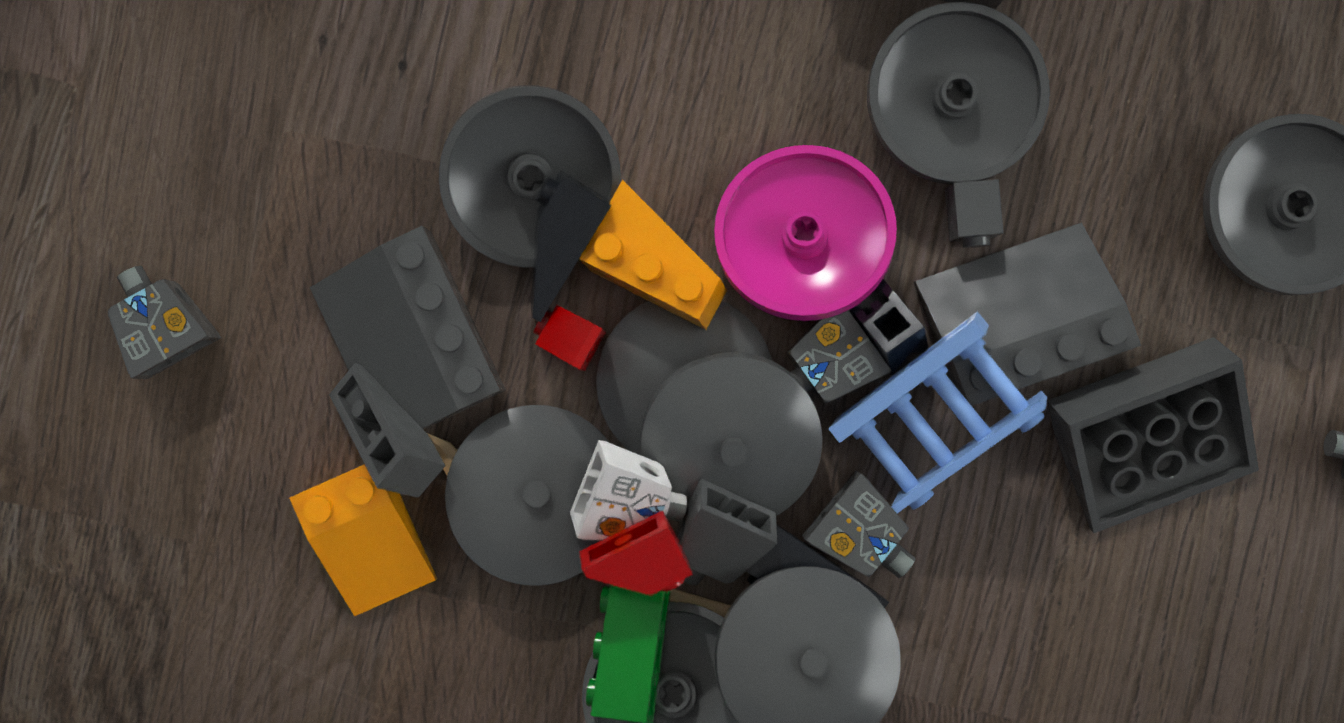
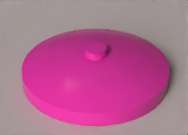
M798 145L774 150L757 158L743 168L728 185L721 198L714 227L716 250L721 268L739 295L756 308L768 314L798 321L830 318L852 309L865 300L877 288L889 269L893 258L897 232L893 204L878 177L854 157L832 148L815 145Z

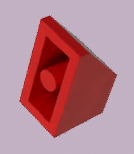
M556 305L553 312L547 310L541 322L538 321L533 332L539 336L535 345L583 371H586L606 334L599 326L559 305Z
M663 510L579 551L582 571L586 578L646 595H652L660 590L663 592L673 590L680 586L685 578L693 575L687 556Z

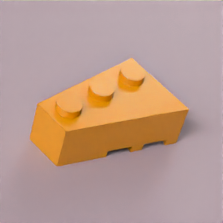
M622 179L610 201V209L579 260L592 273L706 330L727 292L722 280Z

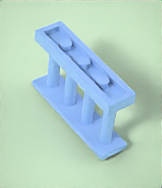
M978 311L836 417L829 427V431L839 443L851 434L856 440L861 438L902 490L897 493L891 506L896 513H899L907 506H910L912 510L919 508L934 495L931 489L1019 428L1024 433L1037 425L1045 417L1042 411L1046 409L1047 396L1041 390L1026 401L983 348L985 341L982 337L986 334L989 325ZM958 355L963 360L967 358L1011 411V413L991 427H988L946 375L949 370L945 364ZM921 382L926 387L932 386L974 438L954 453L948 449L910 402L912 396L909 391ZM886 408L891 414L897 413L938 464L918 479H916L874 427L877 424L874 417Z

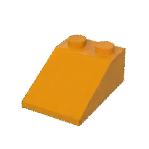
M365 464L289 497L308 542L354 617L437 580L400 493L377 488Z

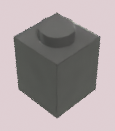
M999 179L958 182L951 184L945 189L949 242L963 241V248L990 246V238L1003 234Z

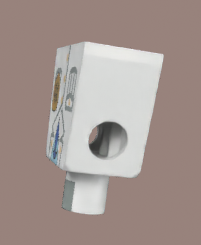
M598 440L571 508L570 515L578 539L603 540L662 510L667 519L681 521L686 512L687 498L684 494L671 492V483L664 467L660 463L606 441Z

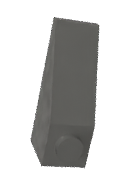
M354 363L329 396L376 487L419 498L446 465L429 435L361 364Z

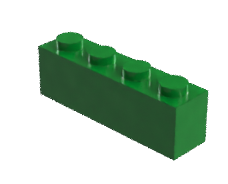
M611 584L610 586L603 587L600 598V613L605 614L603 632L596 633L593 645V658L599 660L596 678H590L586 692V705L592 707L591 716L634 723H653L671 590L666 592L660 590L652 595H646Z

